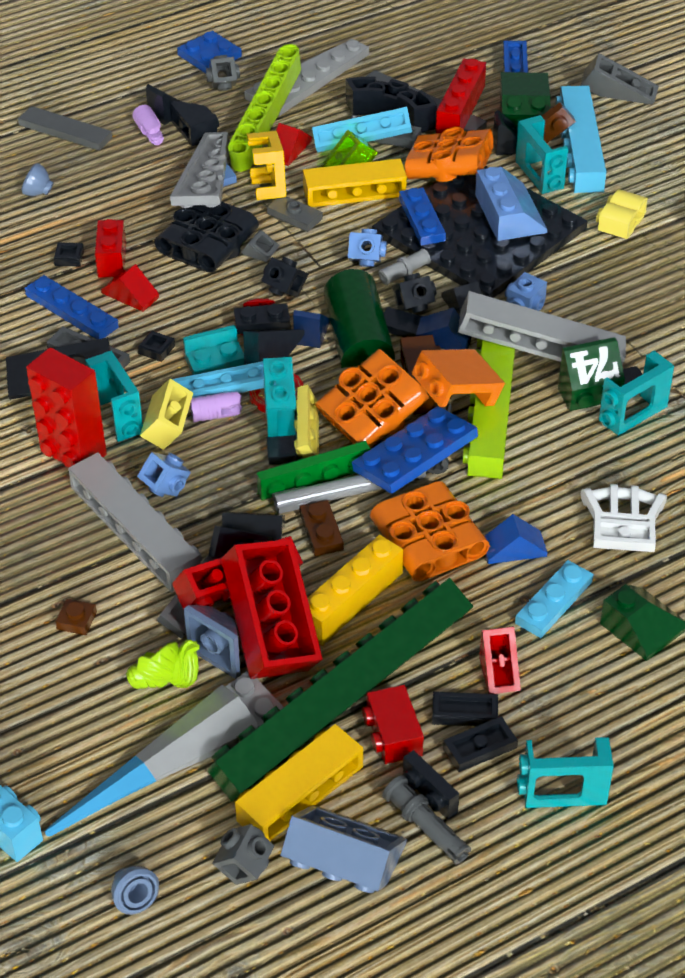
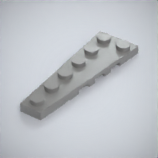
M350 39L301 63V72L278 116H281L369 55V46ZM261 82L255 83L253 87L244 91L245 100L252 101Z
M228 132L204 133L170 195L171 206H180L182 208H189L194 205L216 207L221 204L228 144L230 141Z

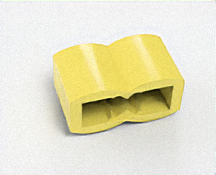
M618 189L614 195L611 194L604 208L601 207L597 213L596 222L599 223L598 230L628 239L646 213L648 198Z

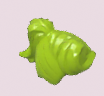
M185 640L179 648L178 643L174 641L166 644L156 653L146 652L144 656L139 657L138 663L131 665L127 669L126 676L129 684L135 689H146L148 687L162 688L168 683L178 688H187L193 685L198 675L197 650L200 649V645L197 644V641Z

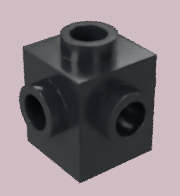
M283 256L282 260L271 257L270 262L264 268V275L261 281L270 285L268 290L279 296H283L286 293L298 298L309 274L296 268L297 262Z
M419 273L404 277L405 282L392 286L398 310L404 311L412 308L413 313L428 310L427 304L436 302V287L434 282L430 281L429 276L420 278Z

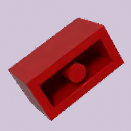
M98 220L95 246L98 278L115 277L125 271L126 235L124 220Z
M405 685L367 693V706L362 707L363 719L366 727H372V745L375 753H381L384 764L403 761V757L413 750L420 756H423L424 735Z

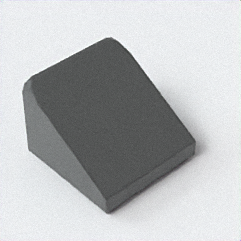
M260 229L241 253L267 262L280 245Z

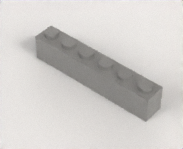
M468 292L460 311L458 333L561 362L562 348L613 337L617 339L622 364L626 358V336L475 292Z
M97 452L68 468L71 489L171 593L175 591L172 583L184 569L200 564L202 556L199 550L194 545L190 546L184 540L182 533L167 523L161 511L154 510L146 496L142 493L139 494L133 488L129 479L122 477L116 471L115 466L110 460L106 461Z

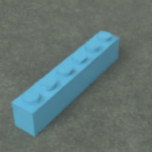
M561 86L560 96H556L555 105L561 102L574 116L576 121L560 133L561 139H563V146L568 147L566 168H569L568 182L573 183L574 193L604 192L606 168L590 87Z

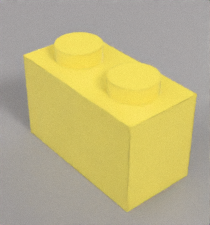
M170 378L152 395L140 436L163 450L182 434L193 392Z

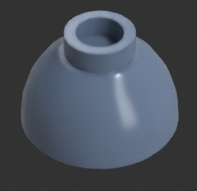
M35 163L28 172L21 191L22 194L27 196L48 195L54 182L50 180L47 170L41 164Z
M130 866L120 869L115 874L111 886V895L115 906L120 912L128 915L145 911L153 904L159 892V880L156 874L142 866Z

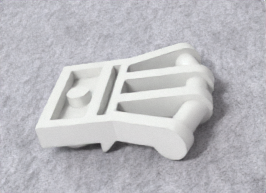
M610 484V487L595 490L590 488L581 490L582 503L585 507H588L594 519L593 548L643 552L655 551V520L665 506L667 495L662 493L656 495L639 489V486L631 485L630 488L618 487V484ZM609 499V512H603L597 501ZM618 499L630 500V514L618 513ZM639 501L652 506L647 515L639 514Z

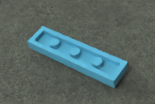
M407 107L312 127L317 153L412 132Z
M263 361L172 380L192 391V397L226 392L245 393L264 388Z

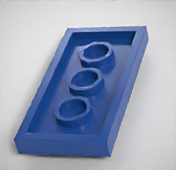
M437 406L352 461L353 471L393 494L477 438V427Z

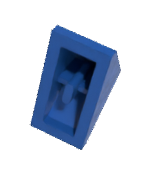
M514 514L485 535L490 544L489 550L485 554L488 564L547 557L548 552L541 531Z

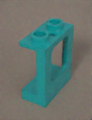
M539 115L518 121L516 163L541 194L564 189L568 147L563 146L556 149L549 147L544 141L545 120ZM542 161L541 177L530 164Z
M112 350L85 359L86 366L95 370L100 406L111 402L117 442L139 435L143 427L139 391Z
M654 350L646 355L643 375L622 387H619L608 377L605 378L599 421L619 436L668 407L674 365ZM640 393V397L648 402L649 406L624 420L627 402Z
M292 357L264 358L263 375L268 437L295 435V440H297L294 425L296 396Z
M609 737L595 738L592 756L534 758L532 740H526L525 754L519 755L520 774H517L518 795H524L525 807L607 805L614 767ZM583 776L582 787L579 793L534 794L535 783L538 777Z

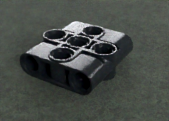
M222 201L216 207L194 205L175 211L173 214L174 221L155 238L154 243L161 254L203 271L213 273L227 259L239 256L240 246L258 229L259 223L252 213Z

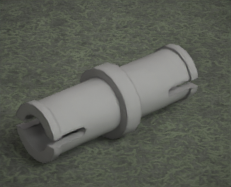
M422 248L407 257L402 256L397 259V262L378 271L380 280L384 285H388L403 276L412 275L414 270L430 264V255Z

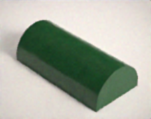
M359 269L344 270L332 276L325 285L324 299L341 368L359 366L378 349H381L392 360H395L394 348L374 278L369 273Z

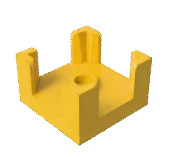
M277 131L247 134L249 146L268 144V147L252 149L254 165L266 164V167L250 169L251 183H272V186L255 189L256 200L286 197L284 151Z

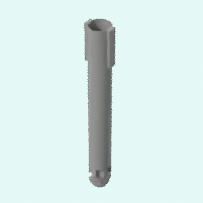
M426 472L418 476V480L426 477ZM356 475L312 486H302L272 493L275 509L277 513L281 514L298 510L300 505L325 500L332 501L382 488L361 475Z

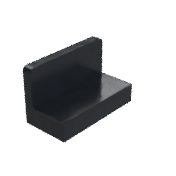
M223 512L222 527H233L273 537L272 541L282 539L285 515Z

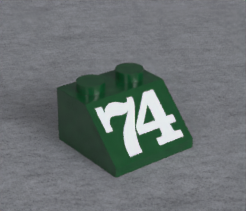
M615 337L562 348L558 390L569 411L601 405L604 379L607 377L619 387L625 384L618 342Z

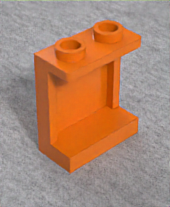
M475 349L421 350L412 371V375L439 407H446L453 394L472 393L485 406H494L505 385V382Z

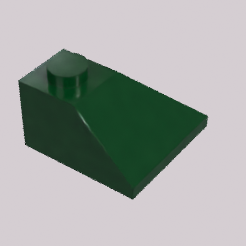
M625 584L604 599L600 624L646 661L685 632V620L643 588Z

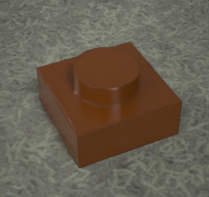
M66 598L55 621L57 630L87 635L97 613L96 604Z

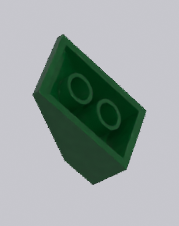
M500 73V112L517 126L518 121L539 115L542 116L551 109L548 73Z

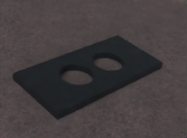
M107 337L53 349L70 358L81 357L88 359L110 351V342ZM47 349L6 357L8 397L10 400L31 396L26 366Z

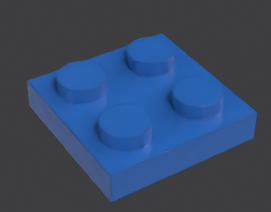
M213 30L177 47L178 56L205 74L206 68H209L210 60L214 59L215 56L227 55V57H234V60L242 57L241 48Z

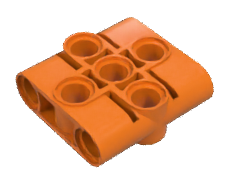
M452 127L443 131L442 134L419 135L405 161L407 178L413 180L434 177L438 182H448L455 179L457 175H476L477 170L485 168L493 150L494 142L491 129L470 130L466 132L461 127Z
M378 349L357 368L351 367L344 370L339 376V383L315 402V406L352 444L366 441L371 449L386 435H393L402 430L405 425V419L429 399V395L412 376L381 349Z
M441 481L433 482L377 504L370 512V518L382 536L403 549V566L415 581H424L483 557L490 547L488 540L470 518L469 506L462 501H458L446 484Z

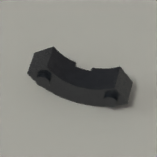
M376 77L346 78V104L352 115L375 114L407 107L411 126L421 127V133L436 129L437 104L424 91L419 90L417 92L409 88L408 83L395 79L383 82L376 81Z

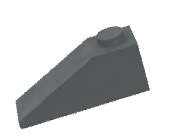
M600 53L596 55L585 69L580 85L589 86L590 91L600 97L650 105L655 102L659 85Z

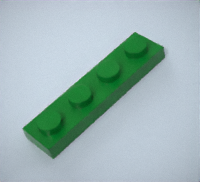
M366 441L257 472L258 495L261 500L273 498L272 493L302 486H312L356 473L353 471L352 461L369 451L370 447Z

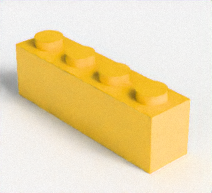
M401 158L303 169V190L307 205L310 207L399 197V191L406 190L407 176Z
M379 534L307 598L318 642L321 646L328 642L403 574V549Z
M336 724L327 731H321L309 745L302 750L295 751L282 766L276 770L269 771L255 787L247 789L240 794L237 801H235L236 821L241 826L252 824L259 828L269 841L273 840L289 827L292 815L312 805L315 806L363 768V747Z

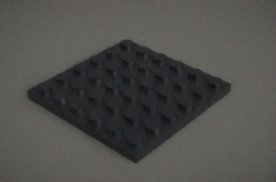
M457 175L451 181H437L425 189L446 232L445 242L421 246L402 206L372 225V229L377 230V234H381L384 241H387V243L407 255H411L422 248L425 249L431 259L430 264H426V266L461 286L478 281L481 294L494 298L504 291L510 283H514L524 272L528 273L585 231L588 221L526 188L547 228V233L497 241L475 195L476 175Z

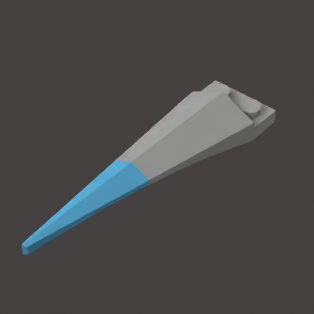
M248 671L228 685L219 686L50 825L45 831L46 836H53L100 809L158 780L210 758L226 744L233 748L240 742L236 738L250 725H253L255 729L260 727L264 723L261 717L273 707L277 706L280 710L284 707L257 678L250 679Z

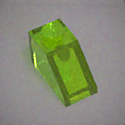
M347 130L320 167L372 162L378 152L366 140Z

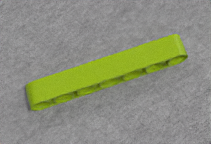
M286 44L279 48L228 144L231 167L235 171L243 172L252 167L254 163L252 149L262 148L263 145L249 146L247 134L271 130L301 72L300 53L296 45Z

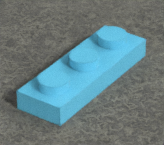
M567 560L518 612L515 617V624L542 638L593 582L594 574Z

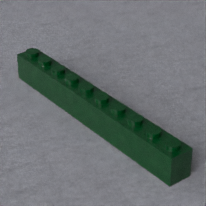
M448 578L441 585L437 580L422 592L425 595L422 600L418 602L414 597L400 609L403 614L396 619L391 615L378 626L381 632L376 636L368 633L355 644L359 648L353 654H350L348 650L332 662L336 666L330 672L322 669L309 680L312 684L311 687L305 691L299 687L285 699L288 705L280 710L277 706L273 707L261 717L264 723L260 727L255 729L253 725H250L236 737L240 741L237 745L230 748L226 744L211 756L215 762L207 771L231 802L474 607L451 578Z

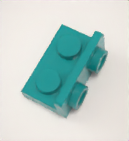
M235 325L183 338L184 355L192 375L244 365V352L238 342Z

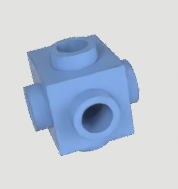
M362 229L361 233L350 232L348 259L350 261H359V266L374 267V263H381V257H386L387 241H382V235L377 234L375 229ZM366 245H372L369 251H364Z
M524 272L514 283H510L505 291L506 302L540 311L546 300L547 281Z
M151 452L137 477L148 485V489L154 494L161 497L165 494L177 497L179 492L185 487L186 480L191 471L182 465L184 461L175 454L168 453V455Z

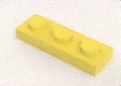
M308 384L297 387V419L294 420L297 432V440H294V446L297 455L303 458L319 454V410L315 406L317 399Z

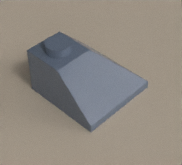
M187 605L184 608L187 640L197 641V644L200 645L197 655L235 679L241 676L235 620L229 614L220 612L212 606Z

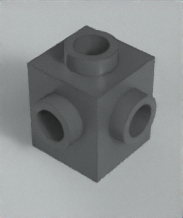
M220 55L211 59L209 68H206L207 82H211L212 88H218V91L231 90L232 86L236 85L237 79L240 78L239 65L235 64L234 57ZM224 72L226 77H218V73Z
M252 824L232 828L222 837L221 847L212 864L235 885L258 880L260 874L269 864L268 858L275 845L264 836V833Z

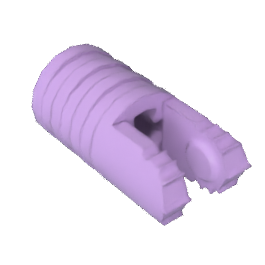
M138 106L132 114L135 123L152 144L160 145L164 137L160 131L161 124L150 106Z
M226 392L192 397L190 409L193 423L241 414L242 406L240 402L242 395L238 392Z

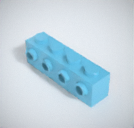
M0 785V848L18 862L43 841L39 824L41 818L32 806L27 805L25 807L19 802L16 794L10 787L6 785L2 787Z

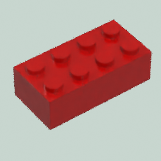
M50 347L26 366L40 449L46 456L55 458L64 463L68 468L97 452L104 458L107 452L95 370Z
M293 539L234 545L221 560L250 679L309 671L322 661L323 658Z

